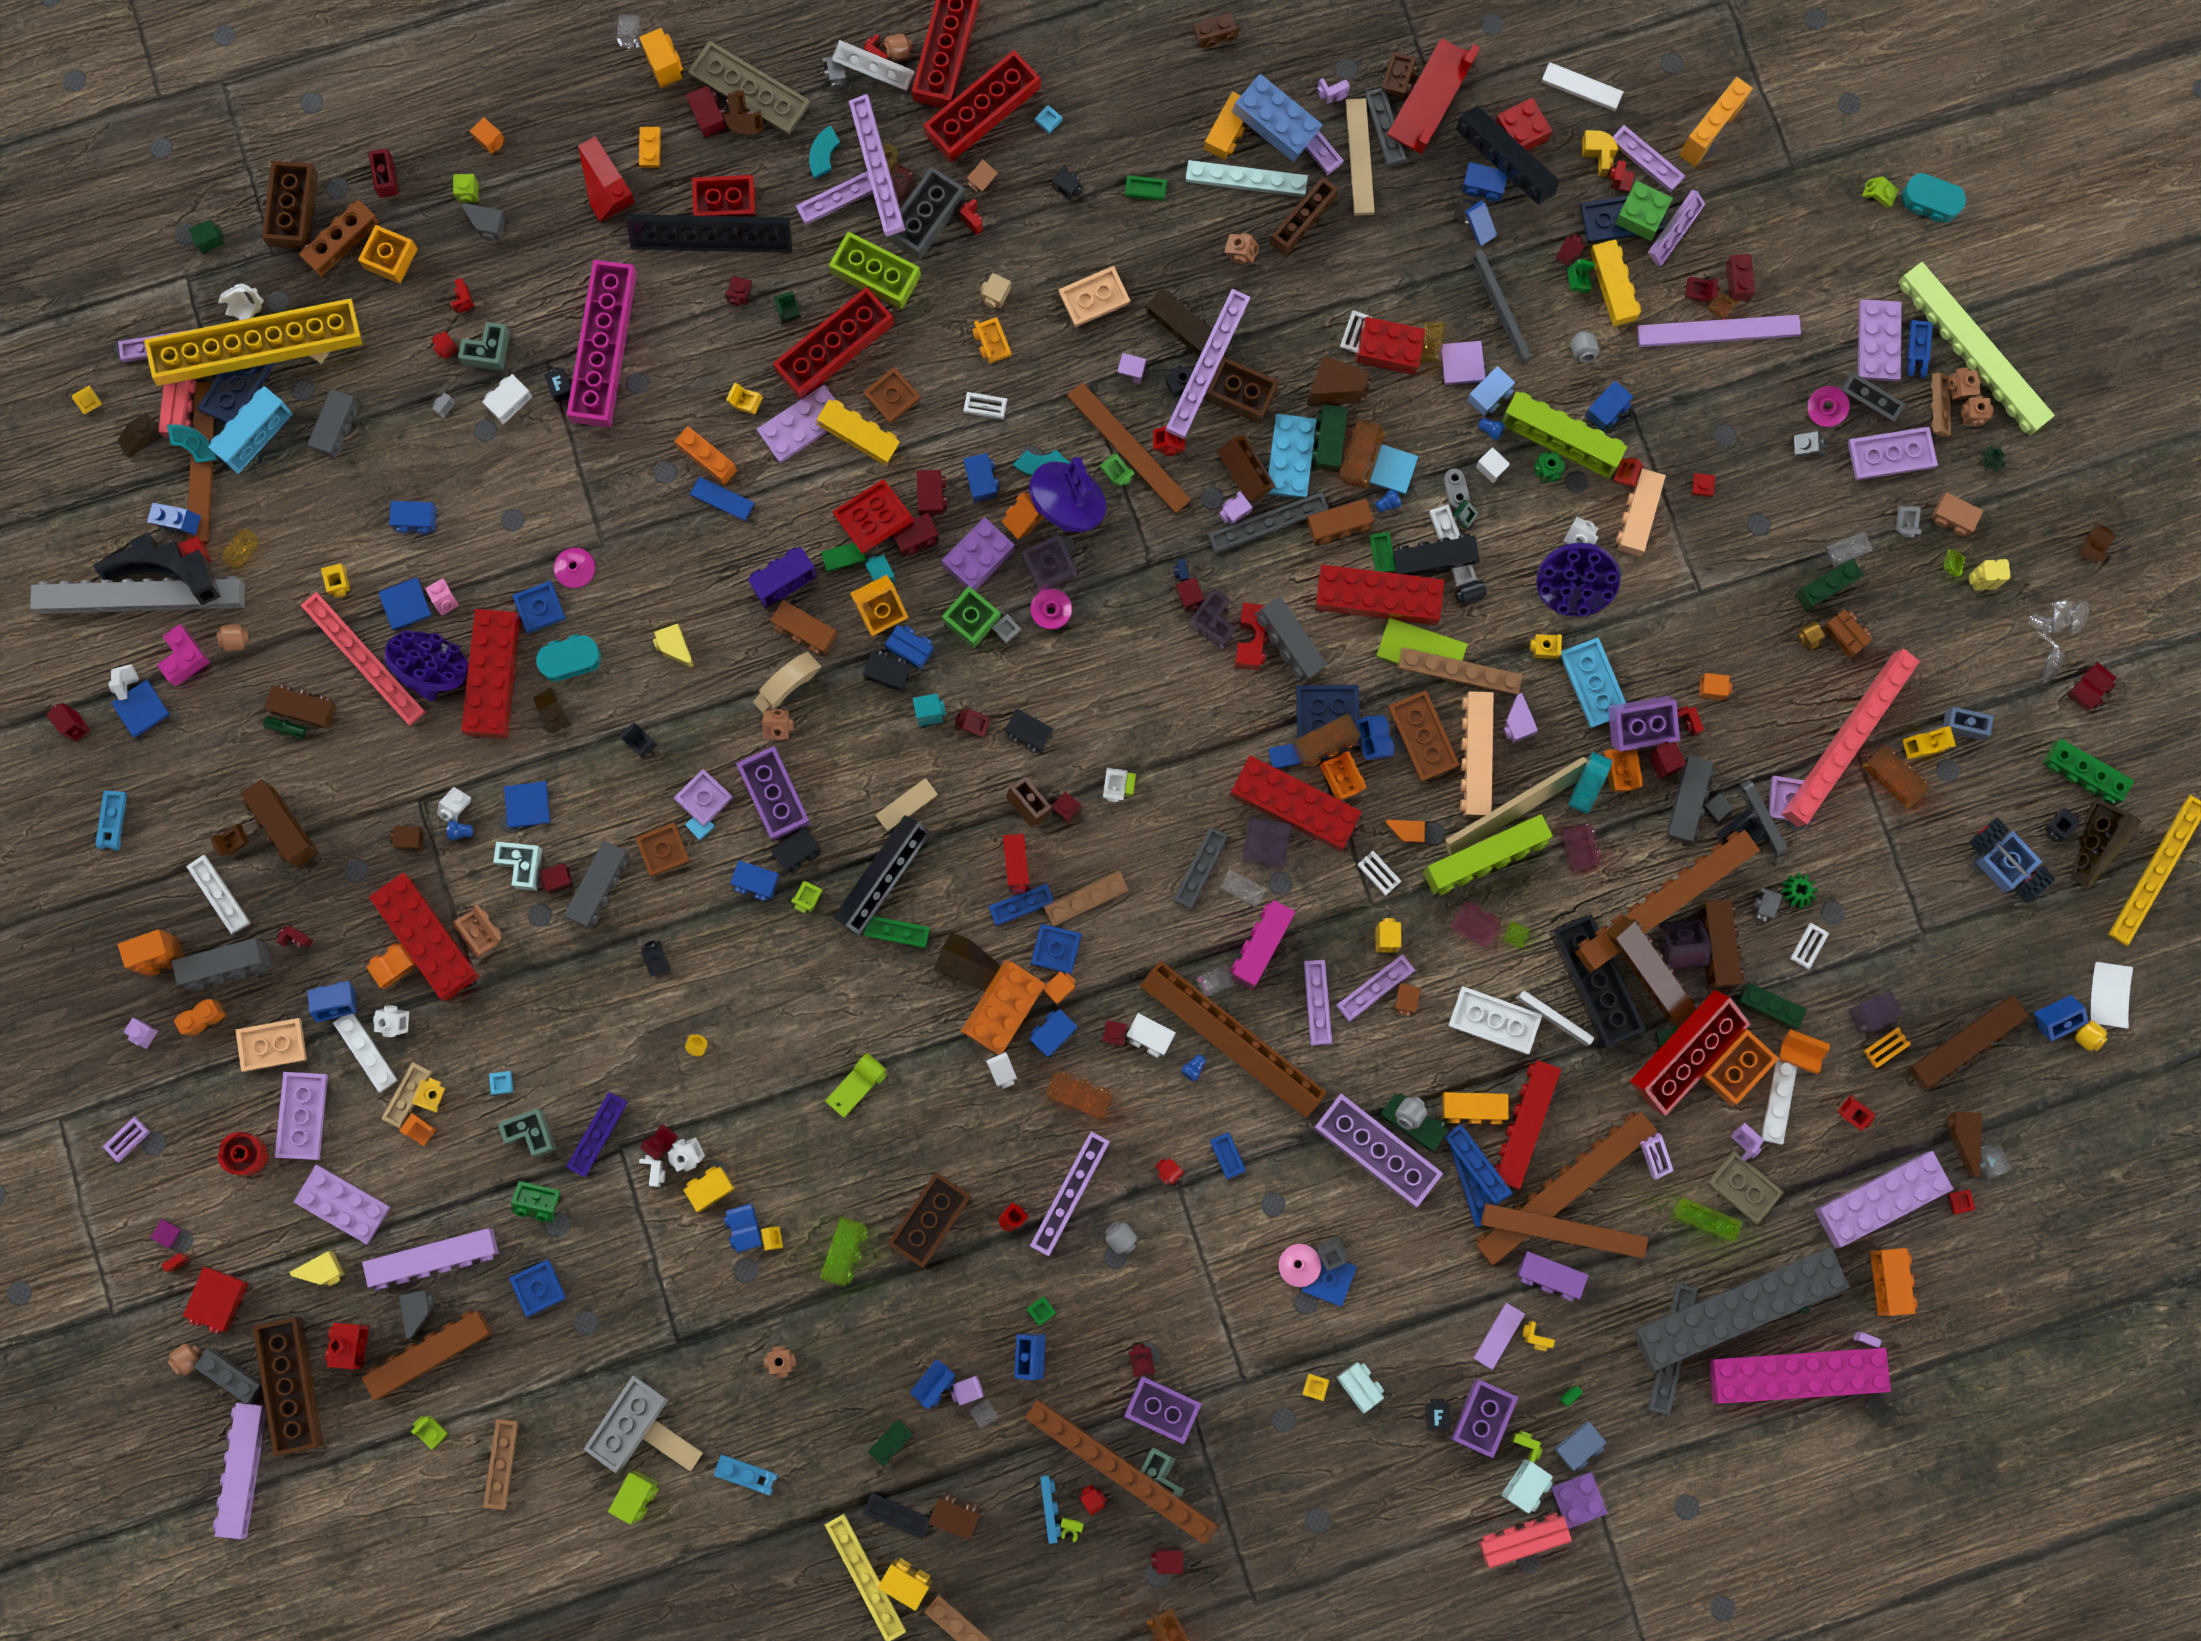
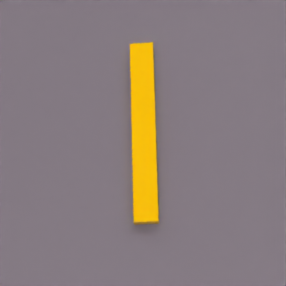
M2192 795L2187 797L2111 928L2108 936L2125 946L2130 944L2201 820V801Z

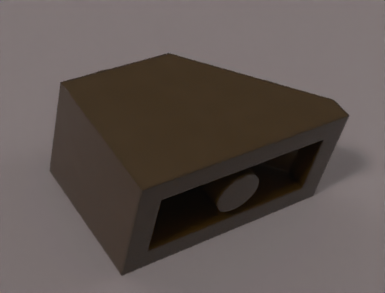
M145 412L127 424L117 441L127 457L130 458L163 436L158 432L159 428L155 421Z
M552 688L533 697L545 725L552 734L571 724Z

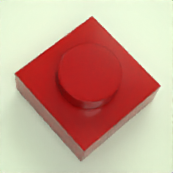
M1694 473L1691 495L1712 497L1714 494L1715 475Z

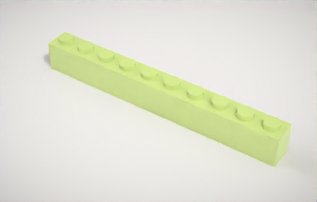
M1923 262L1919 263L1898 282L1901 290L1912 298L1914 305L1924 312L1927 320L1932 322V325L1936 326L1942 338L1949 341L1953 346L1954 352L1957 355H1961L1966 361L1967 367L1970 370H1977L1980 382L1992 391L1993 397L2004 405L2006 412L2011 417L2016 419L2022 431L2031 436L2055 416Z

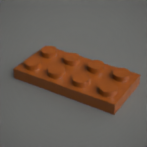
M1427 690L1388 705V710L1420 782L1460 766Z

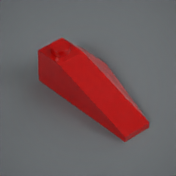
M596 136L580 144L578 149L589 203L601 223L635 204V200Z

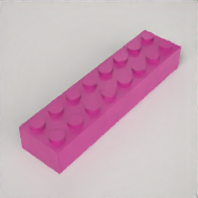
M593 260L567 410V417L571 423L608 428L612 426L637 278L634 265Z
M1886 1348L1708 1359L1713 1403L1717 1404L1891 1392Z

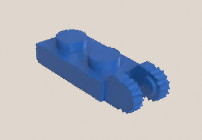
M1916 320L1910 322L1907 376L1912 377L1915 373V362H1921L1920 378H1926L1931 352L1932 322Z

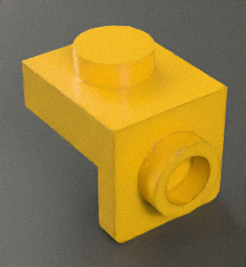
M734 383L726 401L736 410L755 415L763 396L760 393L743 389L739 384Z
M1529 1321L1528 1325H1525L1522 1337L1525 1338V1343L1534 1344V1349L1546 1352L1547 1348H1553L1555 1340L1534 1335L1536 1322Z

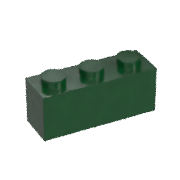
M1324 404L1323 410L1318 411L1317 423L1321 424L1320 430L1315 432L1314 442H1317L1318 446L1317 450L1313 449L1312 462H1315L1314 469L1339 472L1348 414L1347 407Z
M1852 558L1804 586L1795 596L1804 610L1808 611L1856 583L1864 574Z
M1749 982L1742 986L1735 1002L1736 1005L1791 1030L1799 1029L1807 1011L1806 1008Z
M1395 1093L1379 1116L1430 1152H1434L1448 1132L1445 1128L1446 1124L1438 1118L1433 1120L1426 1115L1418 1128L1404 1129L1397 1123L1395 1113L1402 1101L1408 1097L1402 1093L1399 1095Z

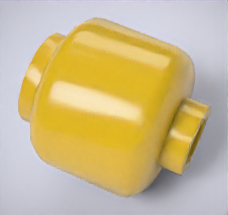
M2094 1020L2088 1021V1024L2075 1030L2077 1032L2075 1041L2087 1051L2095 1050L2097 1052L2108 1040L2106 1038L2107 1031Z

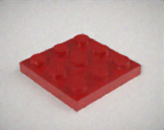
M884 479L832 511L834 517L862 554L914 521L912 515Z

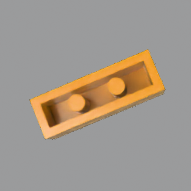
M1233 91L1204 144V150L1226 160L1228 154H1233L1237 145L1235 141L1238 137L1241 138L1246 129L1244 127L1245 122L1231 112L1236 101L1241 97V95Z
M1444 1092L1442 1094V1119H1446L1447 1123L1460 1124V1120H1469V1124H1481V1120L1490 1121L1491 1125H1503V1121L1508 1120L1509 1094Z

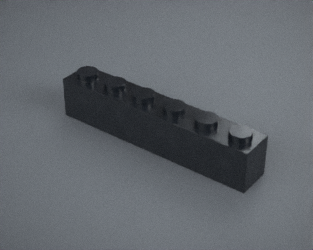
M1475 106L1460 115L1456 128L1459 134L1514 182L1530 199L1539 205L1556 195L1560 180L1480 107Z
M904 815L835 913L833 919L853 933L860 935L931 832L918 821Z

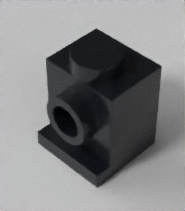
M1063 165L1052 178V188L1070 201L1074 197H1078L1084 189L1081 186L1079 177L1072 172H1067L1066 165Z
M2064 807L2056 812V815L2044 829L2047 831L2046 835L2054 842H2062L2068 838L2081 820ZM2056 824L2061 826V830L2056 827Z

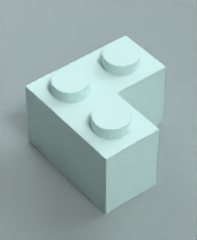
M496 842L493 862L497 866L514 868L512 886L516 889L537 891L543 850L535 845Z

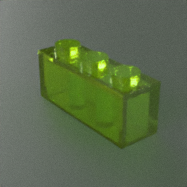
M1683 1197L1676 1199L1670 1218L1729 1243L1736 1241L1742 1225V1221Z
M840 1216L820 1279L846 1287L847 1283L851 1284L855 1272L852 1271L854 1262L858 1263L861 1255V1250H858L860 1243L865 1242L868 1234L865 1224Z

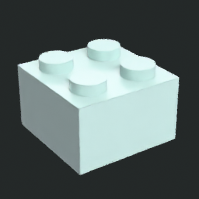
M1524 1459L1501 1496L1526 1513H1530L1531 1510L1534 1512L1541 1502L1539 1500L1543 1492L1547 1493L1553 1482L1550 1480L1553 1476L1533 1462Z

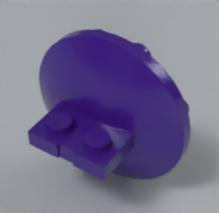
M1074 457L1069 464L1064 462L1045 463L1036 469L1030 479L1029 493L1036 506V511L1063 531L1086 532L1098 526L1106 513L1104 494L1096 481L1086 473L1081 457Z
M1588 543L1568 544L1554 550L1542 561L1536 577L1537 590L1541 600L1553 611L1561 615L1585 617L1600 611L1614 599L1620 587L1619 567L1613 556L1599 546Z
M405 630L392 637L385 647L384 660L391 672L398 677L397 681L415 690L419 695L431 702L436 699L438 691L454 689L460 686L466 679L468 662L460 651V647L443 639L440 634Z

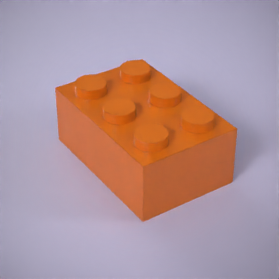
M159 929L117 944L124 967L133 972L147 975V977L158 975L160 970L165 968L168 970L173 969L172 961L185 957L179 938Z
M1746 1029L1701 1079L1726 1103L1734 1106L1742 1100L1779 1058Z
M1907 1248L1870 1251L1878 1316L1916 1314L1917 1299L1913 1296L1912 1287H1914L1915 1281L1913 1274H1910L1909 1265L1912 1264L1910 1252H1908Z

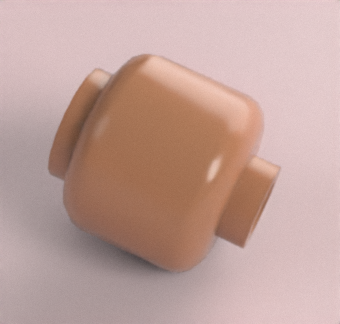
M901 33L887 36L881 45L882 52L892 62L908 59L910 51L913 50L911 40Z
M240 624L223 625L220 627V631H216L219 648H223L225 652L243 650L245 642H249L247 630H243Z
M184 1343L169 1354L170 1360L167 1363L177 1375L186 1376L196 1369L194 1366L202 1353L195 1344L190 1347V1345Z

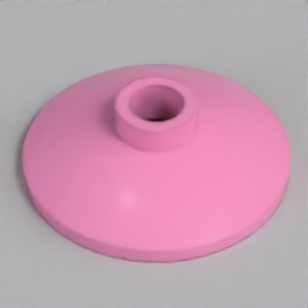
M1295 1244L1288 1247L1282 1253L1279 1260V1272L1282 1278L1294 1287H1306L1312 1284L1318 1278L1321 1271V1260L1318 1253L1312 1247L1305 1244ZM1297 1261L1302 1262L1301 1268L1297 1269L1295 1267Z

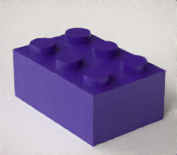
M801 546L791 548L785 553L786 556L781 559L776 558L768 563V567L763 570L758 569L754 571L750 578H748L752 590L765 609L817 578L815 568Z

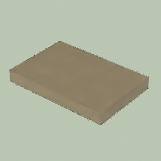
M1734 1150L1708 1180L1707 1184L1751 1222L1758 1225L1784 1192L1748 1161H1743L1741 1159L1742 1156Z

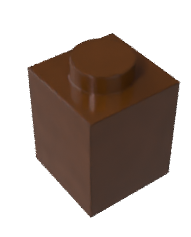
M394 826V831L390 834V843L393 844L395 849L423 851L424 830L421 827Z

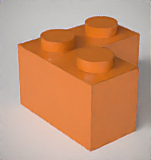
M1023 492L1016 498L1017 503L1005 512L1006 517L1002 520V523L1017 539L1029 535L1039 521L1045 519L1043 515L1036 511V506L1029 492Z

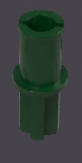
M266 716L263 722L264 728L280 732L282 736L286 734L303 740L306 735L304 731H307V727L290 723L289 720L283 721Z

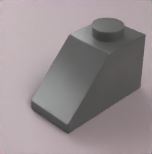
M462 203L465 214L483 239L487 241L501 240L506 220L502 210Z
M429 1290L399 1295L406 1339L415 1338L433 1312L432 1307L435 1306V1300Z

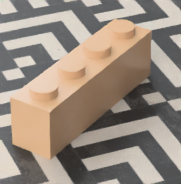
M1641 469L1634 491L1629 493L1626 505H1629L1628 512H1624L1621 524H1624L1623 530L1618 532L1616 543H1619L1617 550L1639 557L1645 552L1666 475Z

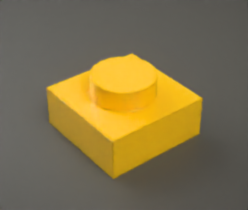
M90 385L72 395V399L83 414L102 405V402Z
M779 1226L761 1229V1240L765 1250L783 1248Z
M1308 1374L1302 1395L1324 1401L1329 1380Z

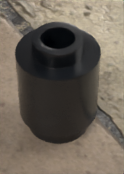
M1474 580L1457 586V591H1455L1457 602L1462 603L1464 606L1482 600L1484 596H1487V590L1482 580Z

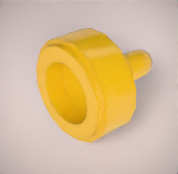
M690 1035L687 1038L685 1050L693 1056H702L706 1051L708 1042L701 1035Z

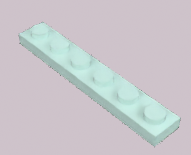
M1188 160L1185 182L1305 197L1308 175Z

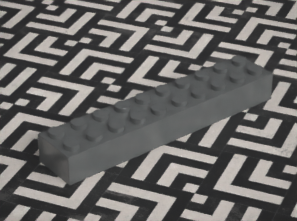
M1832 1247L1823 1248L1632 1330V1333L1648 1370L1656 1371L1850 1287Z

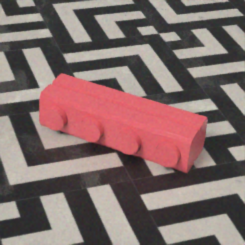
M194 379L163 386L158 430L163 437L169 438L168 424H181L193 428L190 416L194 412V401L192 400L196 388V381Z
M1557 1512L1544 1516L1545 1520L1537 1522L1536 1519L1524 1522L1525 1527L1516 1529V1526H1511L1503 1529V1534L1496 1536L1495 1533H1490L1482 1536L1483 1540L1479 1541V1545L1487 1568L1490 1569L1572 1542L1564 1516H1558Z

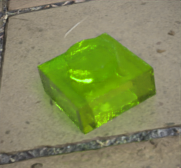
M1948 550L1947 557L1944 560V569L1953 576H1961L1965 556L1957 550Z
M1510 921L1502 941L1522 949L1530 929Z

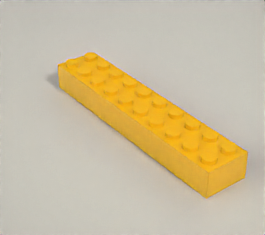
M351 298L144 339L152 378L157 386L363 345Z

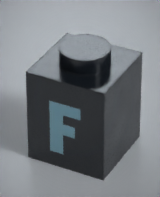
M554 368L547 374H544L551 395L556 403L570 398L571 384L564 368Z
M1431 1398L1430 1403H1425L1426 1429L1450 1430L1449 1403L1443 1402V1398Z

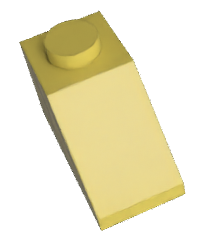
M678 623L654 632L656 638L653 639L657 651L661 650L664 656L688 667L694 666Z
M328 1251L292 1270L290 1275L316 1284L332 1286L340 1282V1277L345 1275L335 1253Z

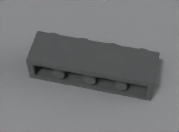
M1281 596L1273 599L1254 613L1259 625L1265 628L1269 634L1270 641L1278 647L1281 657L1289 663L1292 673L1300 681L1309 679L1327 665Z
M1689 755L1685 758L1686 765L1682 768L1665 835L1667 839L1685 844H1690L1698 838L1700 828L1697 827L1698 821L1702 820L1705 808H1702L1703 801L1707 800L1710 791L1707 788L1708 781L1712 780L1715 769L1712 768V761Z
M603 840L564 916L589 929L592 925L594 926L600 917L598 912L602 906H606L610 898L608 894L611 888H615L619 882L620 877L618 875L621 869L624 870L629 863V854Z

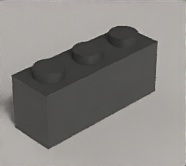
M1854 372L1849 373L1840 387L1847 395L1895 422L1906 405Z
M330 389L307 444L312 451L336 459L337 454L342 451L345 435H348L350 432L351 420L353 416H356L359 409L355 398Z
M215 1348L206 1349L194 1366L198 1371L246 1404L254 1403L263 1391L262 1382Z

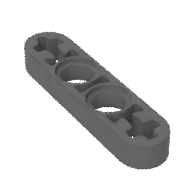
M1751 780L1739 784L1740 792L1748 808L1754 813L1758 826L1767 833L1764 838L1772 853L1776 857L1786 853V845L1755 785Z

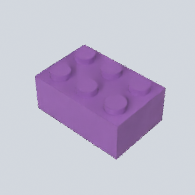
M984 517L942 559V566L966 589L970 586L976 591L1015 552V545Z
M1669 696L1608 706L1612 747L1619 751L1658 745L1666 741L1669 743L1680 741L1677 703L1675 699Z
M1141 1376L1124 1417L1184 1444L1201 1407V1403Z
M1475 1379L1450 1439L1494 1458L1518 1397L1484 1381Z

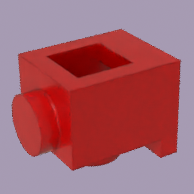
M1850 1095L1838 1109L1843 1118L1861 1131L1865 1127H1869L1874 1121V1112L1853 1095ZM1859 1109L1860 1113L1858 1115H1854Z

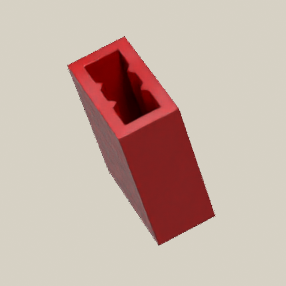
M1024 834L1004 835L1003 842L1009 892L1013 891V894L1026 893V890H1030Z
M203 1267L183 1317L188 1318V1323L209 1326L208 1330L220 1334L221 1331L229 1332L249 1282L210 1267Z

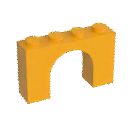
M1736 77L1690 134L1679 156L1696 167L1727 121L1731 123L1743 108L1753 88Z

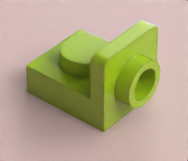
M431 1415L418 1418L413 1424L415 1428L411 1431L413 1435H417L431 1450L449 1434Z

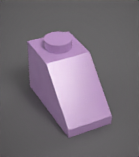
M1522 693L1516 696L1503 728L1506 738L1510 739L1512 744L1531 737L1538 732Z
M978 1375L953 1384V1389L950 1390L954 1403L958 1401L959 1406L985 1396Z

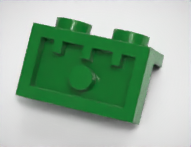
M519 1181L511 1201L512 1213L519 1217L536 1218L540 1222H554V1212L561 1192L557 1189Z

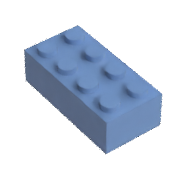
M1261 74L1257 76L1236 101L1231 111L1293 162L1296 161L1316 137L1323 125Z

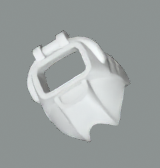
M237 284L220 295L218 304H228L225 315L244 320L253 318L256 313H259L264 300L258 295L256 288H250L245 284ZM244 292H248L251 295L255 304L250 303Z

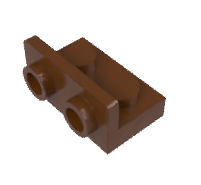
M1231 12L1193 23V29L1200 48H1210L1217 43L1223 41L1230 42L1238 37L1239 28L1238 25H1235Z
M1392 52L1381 91L1400 95L1401 101H1405L1406 96L1411 93L1413 83H1411L1412 77L1416 78L1419 66L1416 65V57Z

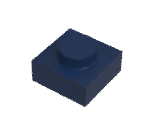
M1185 558L1177 559L1176 566L1173 567L1175 579L1179 578V582H1183L1189 579Z

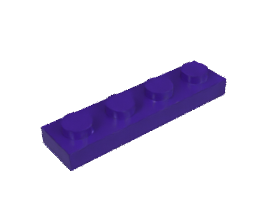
M608 1092L569 1160L567 1168L583 1177L588 1175L629 1102Z

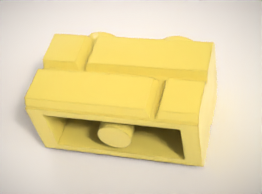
M2007 559L1997 561L1985 560L1969 575V582L1973 585V589L1975 591L1998 589L2010 578L2009 561Z

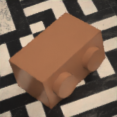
M1946 492L1939 499L1930 519L1935 521V524L1940 527L1954 530L1953 532L1958 536L1968 537L1974 532L1984 510Z

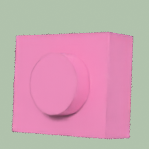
M444 578L425 588L432 603L441 615L459 606Z

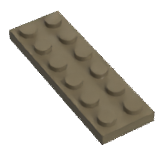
M710 40L687 72L688 76L705 86L708 85L710 89L727 99L729 93L736 90H744L746 110H761L763 121L788 136L811 104L807 98Z

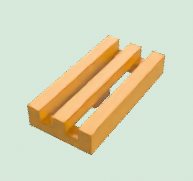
M1899 1027L1863 1051L1875 1069L1911 1045L1905 1039L1906 1036L1900 1032ZM1895 1034L1898 1038L1871 1055L1870 1052ZM1900 1041L1903 1043L1894 1051H1892L1884 1058L1876 1062L1875 1059L1882 1055L1884 1052L1892 1048Z

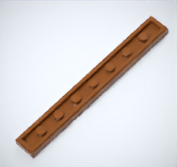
M196 382L193 428L201 432L211 442L215 437L216 419L200 412L198 406L212 383ZM192 454L188 510L200 515L201 518L196 536L186 534V540L198 536L203 542L209 543L213 461L196 463Z
M1083 382L1067 394V398L1175 515L1191 502V499Z
M1485 1203L1481 1224L1484 1226L1639 1258L1645 1257L1649 1237L1488 1203Z

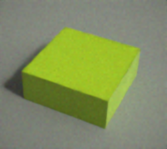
M1134 773L1127 774L1125 797L1133 798L1136 774Z

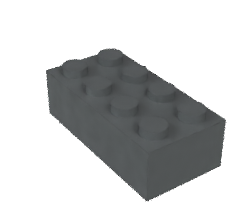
M931 167L900 209L905 231L886 237L887 240L918 260H921L966 198L965 188Z
M252 938L173 960L172 966L177 986L183 987L185 990L197 992L204 990V986L223 985L225 980L232 978L234 981L244 979L250 973H254V975L267 972L266 969L272 968L267 943L257 938Z

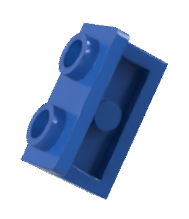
M935 1359L912 1388L910 1394L919 1400L925 1408L935 1407L941 1400L940 1394L943 1390H948L955 1382V1374L941 1361Z

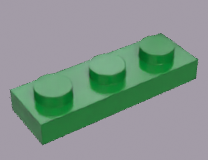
M872 916L865 927L864 936L926 949L930 927Z

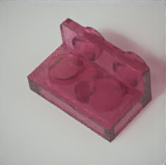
M1589 823L1561 831L1572 872L1595 867L1599 864L1601 853L1599 848L1595 847V831L1593 827L1590 828Z
M1463 902L1450 928L1487 948L1501 922L1498 921V917L1489 912L1486 914L1479 910L1480 908L1476 904Z

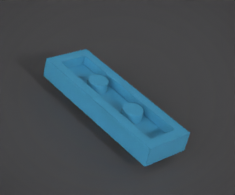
M1049 1475L1040 1476L1048 1542L1051 1544L1058 1542L1057 1537H1061L1060 1523L1055 1524L1054 1515H1058L1057 1501H1052V1493L1056 1492L1054 1479L1050 1480Z

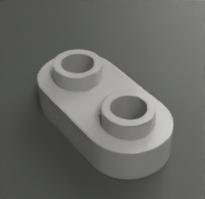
M1459 469L1448 470L1443 482L1449 505L1456 510L1463 500L1469 501L1470 496L1463 472ZM1456 476L1458 481H1453L1451 477ZM1461 495L1463 500H1457L1456 496Z

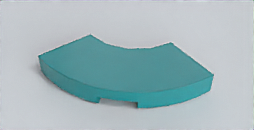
M831 125L816 137L810 150L809 164L814 179L832 171L830 164L831 155L834 149L841 145Z
M167 425L171 445L187 449L193 455L196 463L218 460V457L208 448L210 441L201 432L186 425Z
M1057 450L1043 456L1034 455L1026 451L1013 464V467L1023 474L1032 476L1036 469L1045 463L1064 462L1069 464L1070 462Z

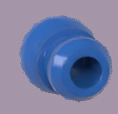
M1482 418L1478 427L1480 430L1485 431L1493 440H1499L1505 429V424L1501 421H1490L1487 418Z
M1389 490L1382 499L1375 502L1378 512L1381 513L1387 509H1396L1402 504L1395 490Z
M457 821L448 822L447 838L449 840L473 836L472 825H464V823H458Z
M1200 1054L1196 1055L1193 1060L1183 1065L1181 1073L1190 1081L1198 1080L1200 1072L1206 1064V1059Z

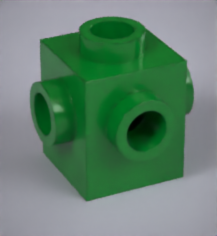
M1547 451L1540 454L1534 464L1535 474L1539 477L1541 484L1547 481L1549 483L1560 479L1565 468V462L1562 457H1559L1557 451L1553 453Z

